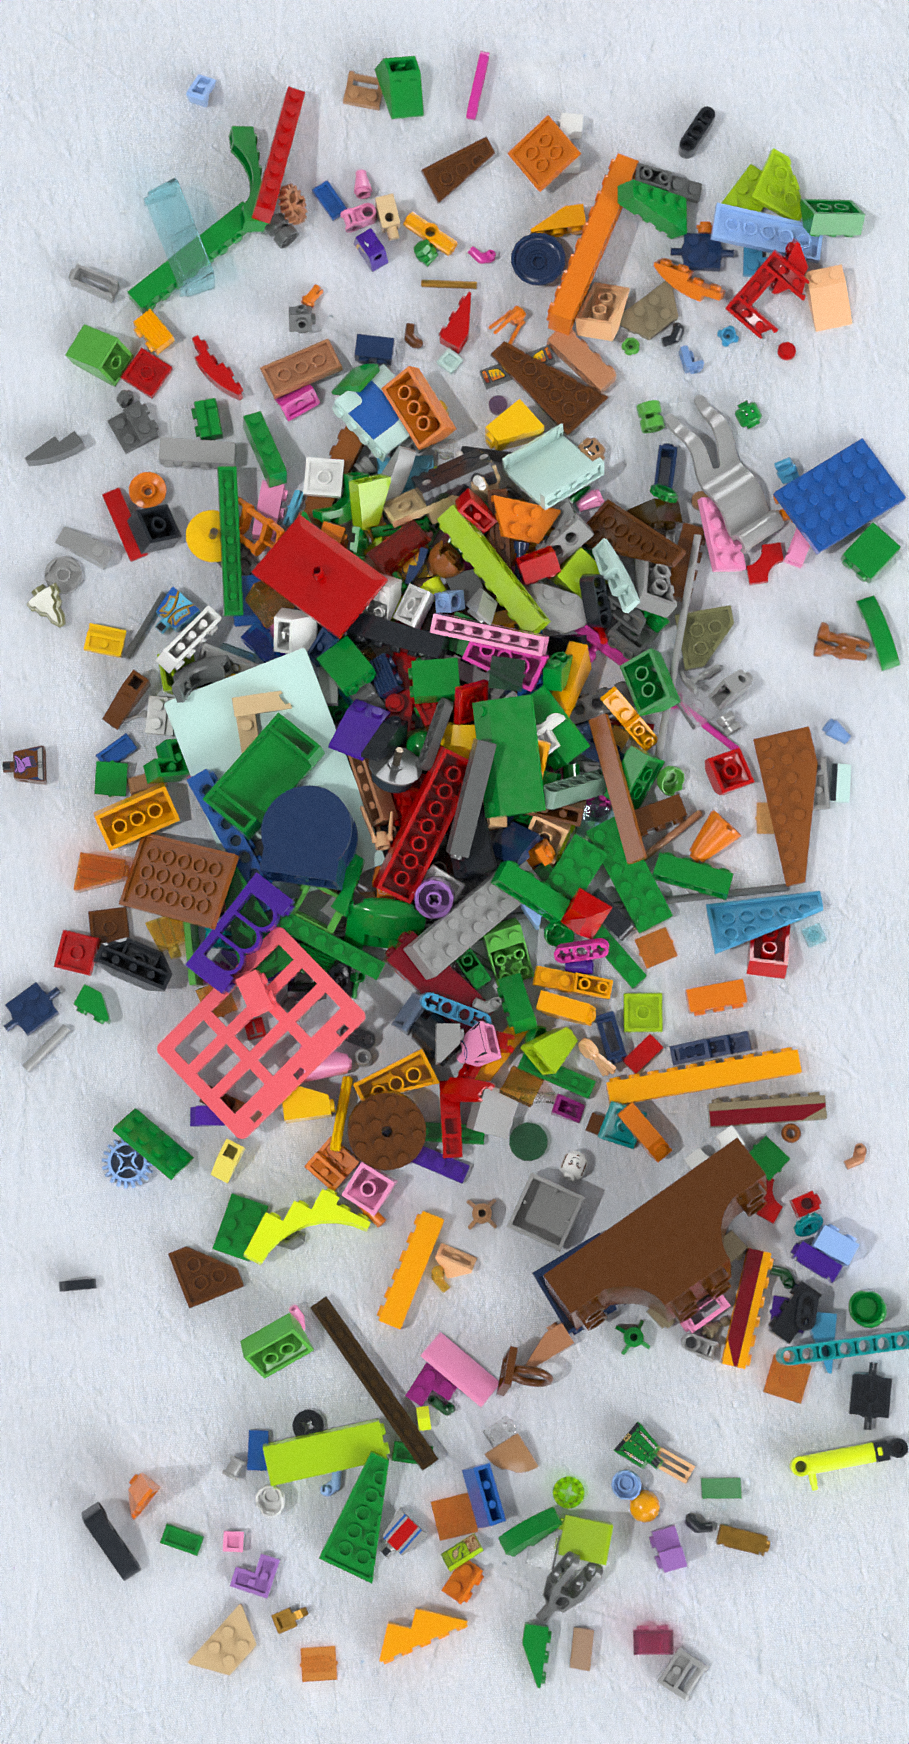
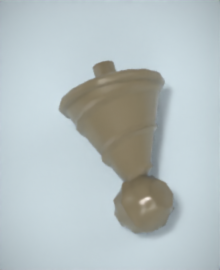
M724 1316L720 1318V1322L706 1323L702 1326L703 1331L701 1334L706 1335L708 1339L712 1340L722 1326L726 1327L730 1324L729 1318Z

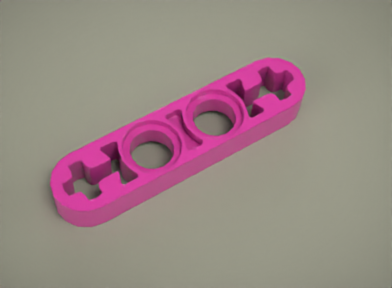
M480 51L466 119L476 120L490 52Z

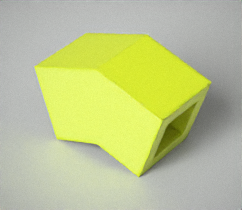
M416 1407L419 1431L430 1430L429 1407Z

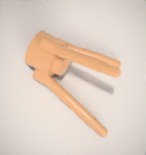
M360 806L362 816L376 850L389 849L391 847L390 841H393V811L390 812L388 834L386 831H381L380 826H376L377 833L374 834L364 807Z

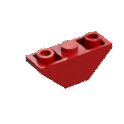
M793 238L792 242H788L785 248V258L805 275L808 266L799 241ZM777 278L769 285V290L773 294L788 290Z

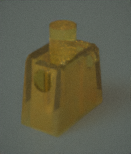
M160 917L145 922L159 951L164 952L168 950L171 960L182 956L179 946L185 944L182 921Z

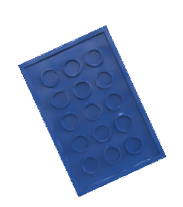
M863 438L778 489L773 494L816 555L906 499Z

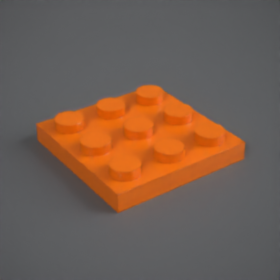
M547 115L507 154L536 189L541 192L581 155V152L553 119Z

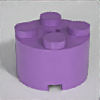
M436 876L427 878L421 882L416 890V908L420 914L427 918L443 917L450 911L454 903L455 892L447 880ZM432 895H438V900H431Z

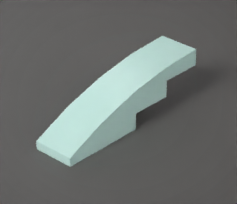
M603 538L592 549L600 575L608 581L612 595L618 597L622 611L629 613L640 603V599L618 555L608 540Z

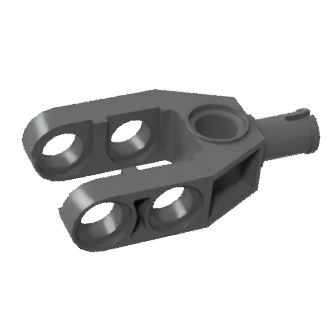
M570 1551L567 1552L547 1576L543 1591L546 1604L536 1614V1617L541 1622L547 1623V1620L555 1611L564 1613L582 1602L600 1580L603 1574V1567L600 1564L589 1562L571 1585L564 1587L563 1585L569 1577L573 1576V1572L577 1569L580 1562L578 1554Z

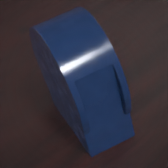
M310 785L292 788L278 796L268 807L262 821L261 838L264 850L259 870L267 880L342 890L346 868L353 860L358 846L356 823L342 800L325 788Z

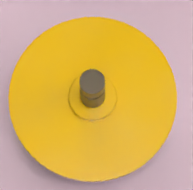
M207 510L197 514L191 519L186 529V542L190 551L197 558L206 562L221 561L219 511Z

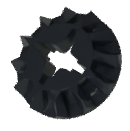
M313 1410L299 1412L292 1424L295 1436L306 1435L304 1434L305 1426L300 1421L308 1422L311 1417V1425L316 1430L309 1429L306 1434L323 1431L324 1422L322 1417Z

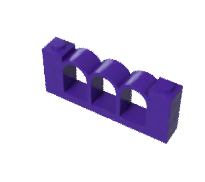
M256 872L218 921L215 930H211L185 966L220 993H230L236 985L234 983L236 979L233 976L242 972L246 966L245 954H252L260 949L263 943L262 932L267 933L275 929L279 923L280 915L282 917L285 915L289 916L295 908V901ZM252 895H255L272 909L273 920L266 927L256 926L239 913ZM236 916L256 932V942L251 948L241 949L223 935ZM219 938L239 953L240 962L234 970L226 971L206 956Z

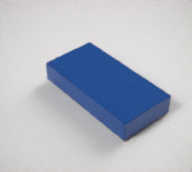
M328 180L312 189V193L332 221L340 217V213L347 209Z
M125 733L95 756L99 761L110 762L114 760V762H121L138 750V748L127 733Z
M249 1430L247 1470L267 1471L263 1444L269 1443V1431Z

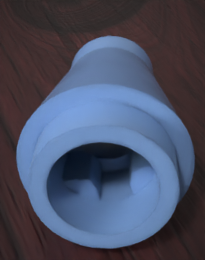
M832 718L822 728L825 735L840 741L844 745L851 738V735L842 725Z

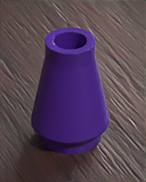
M593 959L565 963V971L586 975L593 974Z

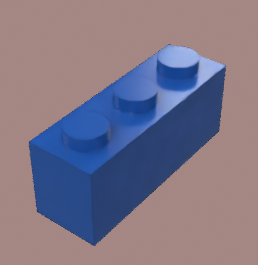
M490 1463L462 1470L477 1527H491L505 1522L506 1518Z

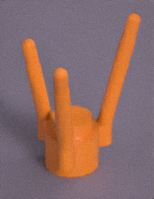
M515 306L488 328L492 329L504 321L493 332L497 334L509 322L514 326L517 324L508 342L512 344L520 328L525 324L523 319L526 317V313L519 306Z

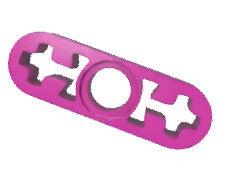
M603 938L563 943L556 947L554 958L559 963L603 958L608 954L610 946L608 941ZM600 945L601 948H604L603 951H600L597 946ZM583 947L587 950V953L579 954L576 949ZM560 951H563L566 954V956H563V954H561Z

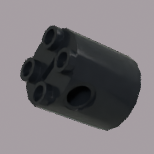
M434 1012L423 1013L413 1024L411 1039L435 1060V1025L437 1023H452L440 1014ZM459 1044L439 1065L443 1067L450 1060V1058L461 1049V1044Z

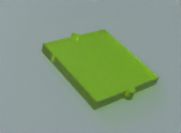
M571 825L570 830L566 835L565 840L558 852L556 861H559L562 854L564 853L565 848L575 829V825Z

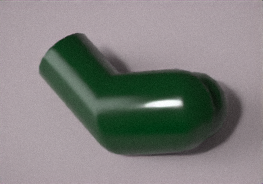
M772 1265L770 1275L780 1277L784 1288H793L795 1280L790 1270Z
M431 1395L428 1398V1403L445 1416L455 1412L453 1403L449 1402L446 1404L435 1395Z

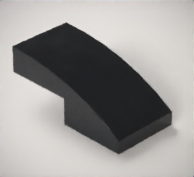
M576 634L549 636V655L552 656L557 652L565 653L569 641L587 645V636Z

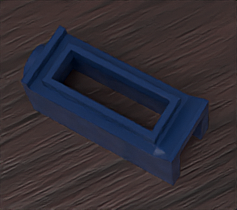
M664 443L659 445L654 485L659 484L662 457L671 458L667 487L673 489L678 447H674L673 444Z
M614 1011L597 1015L595 1023L606 1059L609 1062L612 1061L613 1064L624 1061L623 1058L627 1054ZM609 1021L612 1022L620 1049L612 1053L602 1023Z

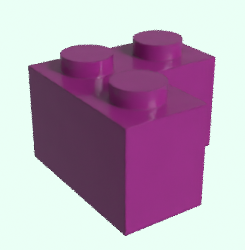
M426 1362L405 1396L422 1407L432 1390L449 1401L457 1387Z

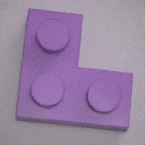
M261 1553L255 1572L236 1566L230 1586L268 1598L280 1559Z

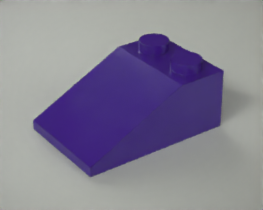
M355 699L343 716L328 748L363 761L365 758L361 757V752L381 723L390 718V712Z

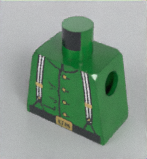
M638 1421L614 1449L618 1455L642 1469L649 1463L657 1470L664 1462L656 1454L660 1450V1446Z

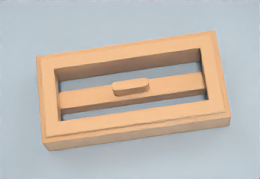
M660 1447L656 1454L664 1460V1463L685 1474V1477L682 1478L663 1466H660L658 1469L686 1484L695 1466ZM661 1453L689 1467L688 1471L660 1456Z

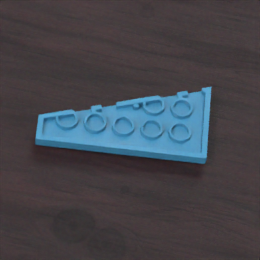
M820 891L706 904V913L715 954L823 911Z

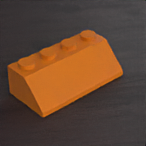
M408 366L381 388L418 450L444 440L456 430L455 425L419 368Z

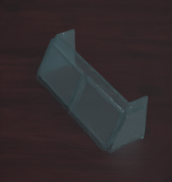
M175 177L150 190L148 196L144 198V207L147 206L178 284L179 296L186 295V297H190L214 289L215 275L180 184Z

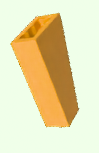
M569 641L565 652L567 655H573L567 685L562 692L552 691L553 697L568 717H570L592 669L588 645Z

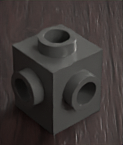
M297 305L296 307H289V331L298 333L312 331V324H316L315 313H312L311 306Z

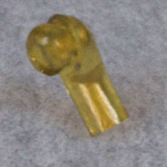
M440 1265L434 1266L431 1276L432 1281L442 1293H445L450 1286L445 1281L444 1268Z

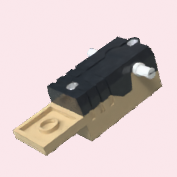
M478 448L465 454L462 451H457L455 454L456 458L438 465L435 469L431 468L428 472L424 471L419 476L411 477L414 489L385 501L383 512L394 528L420 518L425 514L431 523L435 524L439 523L437 519L450 506L456 505L455 500L468 488L479 496L483 502L487 501L488 490L500 489L498 483L501 479L495 463L490 459L489 453H484Z

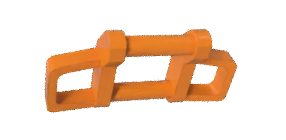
M238 496V504L243 507L239 517L240 543L249 548L253 555L259 556L267 546L272 548L285 533V530L274 520L266 518L254 509L252 504ZM252 517L263 524L259 540L255 544L243 536L250 528ZM273 531L277 533L275 543L271 541Z

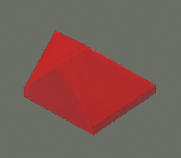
M579 887L561 922L577 935L593 939L611 911L612 906Z

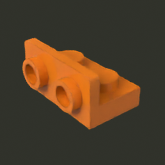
M468 1560L453 1571L441 1591L456 1600L460 1605L463 1601L467 1603L473 1594L471 1592L473 1586H478L484 1578L482 1575L483 1569Z

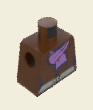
M44 746L13 752V761H3V773L14 772V779L17 782L47 785L46 749Z

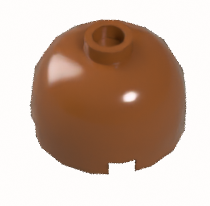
M441 540L430 550L428 555L429 569L435 576L438 575L445 579L453 578L465 570L464 562L460 563L459 559L461 556L457 550L448 542L443 544L444 540Z

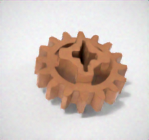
M292 183L282 186L278 199L281 202L279 206H281V212L285 214V219H288L289 223H293V225L305 222L304 219H307L305 213H308V211L305 209L307 204L305 203L304 196H301V190H297V186H293Z

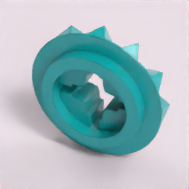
M816 1212L811 1215L808 1213L805 1217L796 1221V1225L793 1227L795 1234L799 1237L814 1234L822 1226L823 1218Z

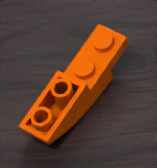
M661 258L654 262L653 266L663 279L689 298L700 302L706 296L720 301L725 296L726 290L721 289L720 285L714 283L710 285L704 283V280L701 278H692L694 271L690 270L686 265L673 264L671 260Z

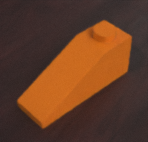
M631 1102L617 1114L648 1155L657 1163L673 1151L634 1103Z

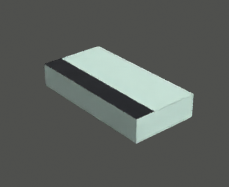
M831 764L830 802L849 803L851 764Z

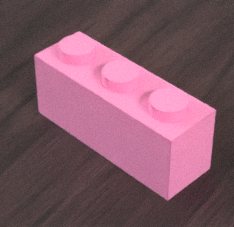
M262 480L257 511L266 518H271L278 525L280 519L283 520L285 508H282L283 501L286 502L288 497V490H285V484L269 488L267 482ZM257 519L254 520L252 537L259 540L263 524ZM273 531L271 541L274 543L277 536L275 531Z

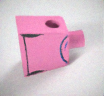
M483 1021L478 1022L464 1035V1039L460 1040L462 1051L456 1054L457 1060L460 1063L466 1062L476 1067L500 1059L501 1053L494 1025Z

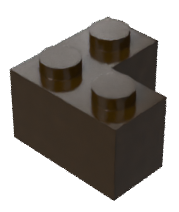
M654 498L626 510L652 529L665 528V530H672L676 528V525L683 523L679 501L669 503Z

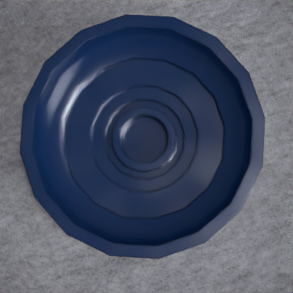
M532 233L524 236L515 244L511 253V265L514 273L522 281L530 285L543 286L553 282L561 275L565 267L566 255L562 245L554 237L545 233Z

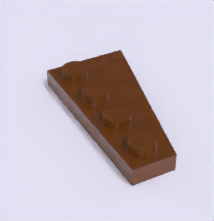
M486 136L423 168L421 173L437 203L439 204L495 154V151Z

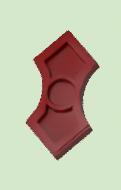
M781 542L762 545L759 559L755 563L746 566L749 586L768 583V574L771 568L784 561Z
M771 1179L769 1182L766 1180L767 1195L763 1198L767 1204L756 1213V1215L774 1224L783 1207L776 1201L773 1195L774 1179Z

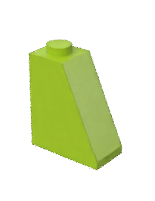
M378 474L349 481L353 526L360 527L362 530H370L372 526L379 525L391 483L390 476Z
M560 1027L523 1044L520 1048L542 1075L556 1074L578 1039L574 1036L571 1029Z

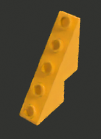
M416 1607L412 1627L388 1622L379 1661L387 1664L395 1660L394 1656L400 1653L402 1656L413 1652V1647L420 1645V1648L431 1644V1639L438 1637L439 1640L450 1635L449 1631L455 1628L457 1631L468 1627V1620Z

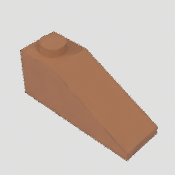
M554 1322L546 1327L548 1331L544 1333L525 1365L536 1367L574 1344L562 1323L558 1325L557 1322Z

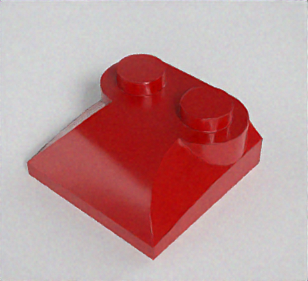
M740 747L705 760V772L714 792L718 795H726L731 791L754 783Z

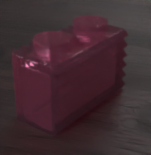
M637 1625V1629H632L633 1655L674 1654L673 1629L669 1628V1625H657V1629H649V1625Z

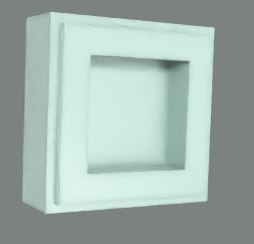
M448 348L438 359L437 364L452 375L463 362V358Z

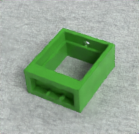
M301 885L299 891L302 893L299 899L294 898L295 908L291 914L332 935L342 915L336 911L329 925L299 910L311 887ZM316 887L335 898L340 894L333 889Z

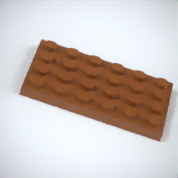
M154 834L143 836L140 839L119 905L215 930L239 856Z

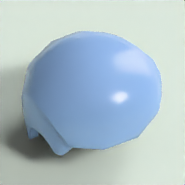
M621 1470L614 1475L611 1486L613 1493L621 1500H633L640 1494L642 1484L637 1473L631 1470Z

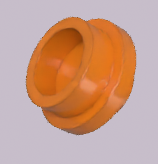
M702 221L700 225H696L698 233L711 234V222Z

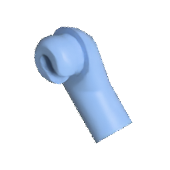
M342 1470L332 1472L331 1480L320 1488L322 1495L331 1496L340 1489Z

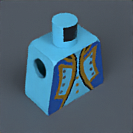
M172 587L156 611L161 620L155 628L161 634H164L169 627L175 632H179L200 614V610L177 589Z

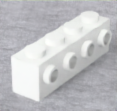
M208 605L162 651L155 661L168 673L174 668L178 670L185 663L183 659L185 657L189 659L196 652L194 648L196 646L201 647L207 641L206 636L208 634L212 636L217 631L218 627L216 625L222 618Z

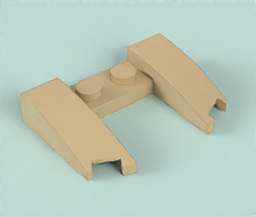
M282 691L232 698L242 753L259 735L257 714L292 709L290 703L285 705L279 695L282 694Z

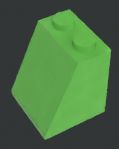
M85 324L65 354L74 365L114 387L134 357L117 337Z

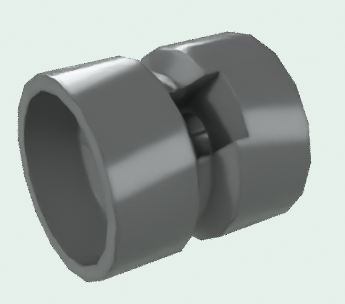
M278 213L271 218L270 224L265 226V231L271 237H274L275 243L283 249L294 242L299 233L293 225H288L289 221L285 219L283 213Z

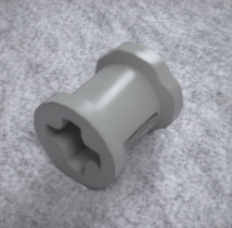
M231 1455V1460L222 1474L238 1481V1474L241 1468L246 1465V1462Z

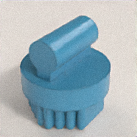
M790 457L774 463L777 469L776 474L782 484H787L799 477L796 464L792 463Z

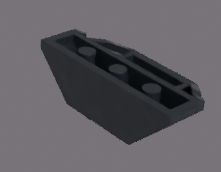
M128 937L103 943L94 959V962L110 975L147 991L165 992L173 975L163 952Z

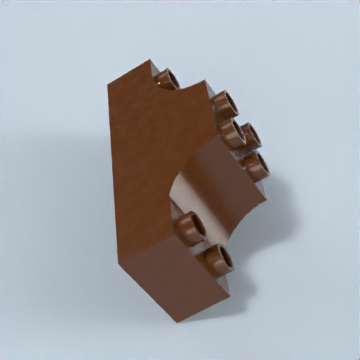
M737 1137L544 1274L543 1277L549 1293L576 1330L583 1325L588 1331L595 1329L607 1319L603 1311L615 1304L646 1306L658 1312L667 1322H670L675 1317L680 1323L687 1321L699 1311L696 1303L709 1294L711 1299L715 1300L731 1288V1284L728 1282L732 1277L731 1263L723 1246L724 1237L733 1218L743 1211L750 1217L767 1204L763 1198L767 1195L766 1174Z

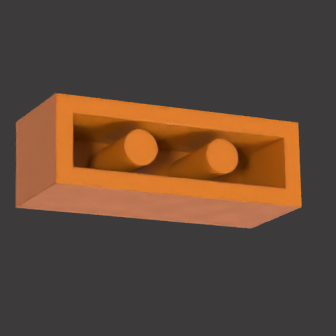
M743 979L685 990L689 1014L694 1013V1016L705 1015V1011L713 1010V1013L725 1011V1007L732 1006V1009L744 1007L743 1004L748 1002Z

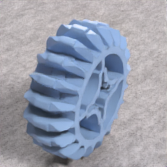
M122 1138L120 1144L116 1139L113 1140L116 1146L113 1147L109 1144L107 1147L111 1149V1152L104 1151L103 1153L108 1156V1159H102V1162L108 1163V1165L102 1167L103 1170L109 1169L105 1176H113L110 1179L111 1183L118 1180L117 1187H120L122 1182H124L125 1189H128L129 1183H131L132 1188H136L135 1181L142 1185L141 1178L149 1179L145 1173L152 1174L153 1171L148 1169V1166L153 1165L143 1157L144 1164L141 1170L136 1164L139 1153L134 1150L130 1154L124 1155L119 1150L130 1145ZM115 1155L120 1159V1166L116 1172L113 1168V1158ZM121 1156L129 1159V1157H132L131 1163L135 1167V1169L132 1166L128 1165L127 1167H125L124 1165L126 1163ZM127 1170H133L137 1173L132 1178L120 1177Z

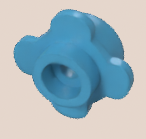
M728 326L717 332V336L721 338L722 346L728 347L733 342L737 343L739 340V336L736 335L733 326Z

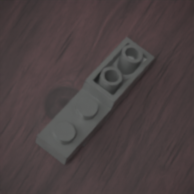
M637 163L635 180L687 198V201L698 203L700 201L702 183L673 176L670 171Z

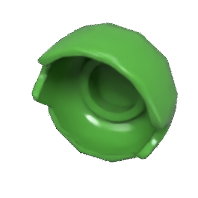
M667 766L659 772L657 786L665 795L674 796L675 792L682 790V784L685 780L684 773L679 767Z

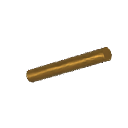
M421 279V287L477 289V282Z

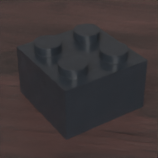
M168 504L135 510L127 520L141 554L173 548L182 538Z

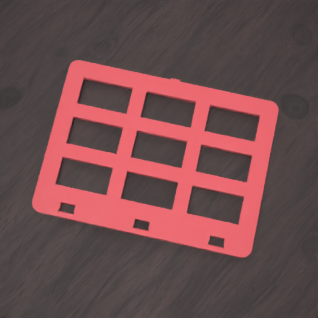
M282 927L273 929L263 939L260 949L246 956L244 970L233 977L238 979L252 972L280 945L294 960L267 986L269 991L272 990L274 995H276L301 969L317 984L288 1013L274 1001L276 1007L269 1010V1012L279 1022L250 1051L236 1035L254 1016L250 1014L248 1007H246L226 1027L212 1011L230 993L222 994L214 987L157 1046L158 1054L231 1132L240 1139H246L365 1020V1012ZM236 980L234 981V983H235L236 985H235V987L232 989V991L238 986L237 983H236ZM327 993L340 1009L310 1037L299 1026L297 1021ZM204 1020L218 1036L188 1064L175 1048ZM345 1024L349 1029L340 1037L337 1031ZM288 1031L302 1047L272 1075L259 1059ZM228 1045L241 1060L211 1089L198 1073ZM302 1067L306 1072L297 1080L294 1074ZM250 1069L264 1085L234 1113L221 1097ZM259 1110L263 1115L254 1123L251 1117Z

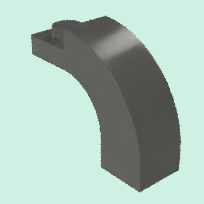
M228 655L203 658L177 671L173 675L174 684L172 685V693L175 695L177 703L185 702L191 692L203 684L218 682L228 678L233 672Z

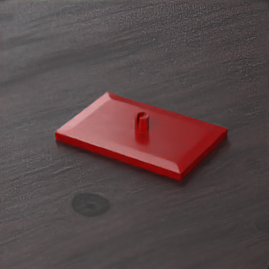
M301 515L297 517L252 571L255 577L339 639L388 582L386 577Z

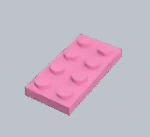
M709 497L698 499L712 571L737 572L746 570L744 555L740 551L742 545L738 540L733 542L729 536L723 517L716 504Z

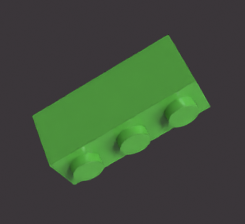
M290 1312L240 1341L243 1357L264 1379L314 1351L301 1324Z

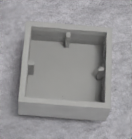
M531 1172L507 1228L560 1252L585 1197Z

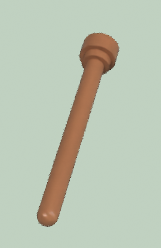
M697 810L645 851L647 858L644 860H648L702 817V811Z

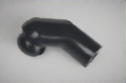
M674 323L671 335L661 338L664 347L678 343L684 333V326L681 323Z

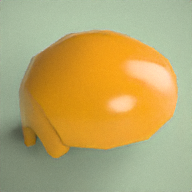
M641 1490L635 1499L630 1500L631 1515L637 1521L643 1523L651 1522L658 1516L659 1500L652 1491Z

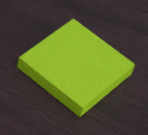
M623 993L624 1032H663L662 993Z

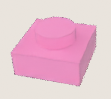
M224 1531L223 1551L243 1552L244 1532Z

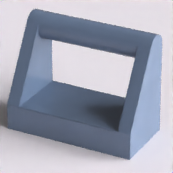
M414 992L391 1024L407 1036L412 1030L414 1022L425 1010L419 1002L421 995ZM425 998L424 1001L427 1003L426 1006H428L429 1000Z

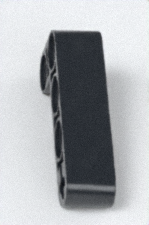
M96 1502L81 1512L85 1526L121 1578L126 1581L139 1572L141 1567L109 1521L108 1515L100 1502Z

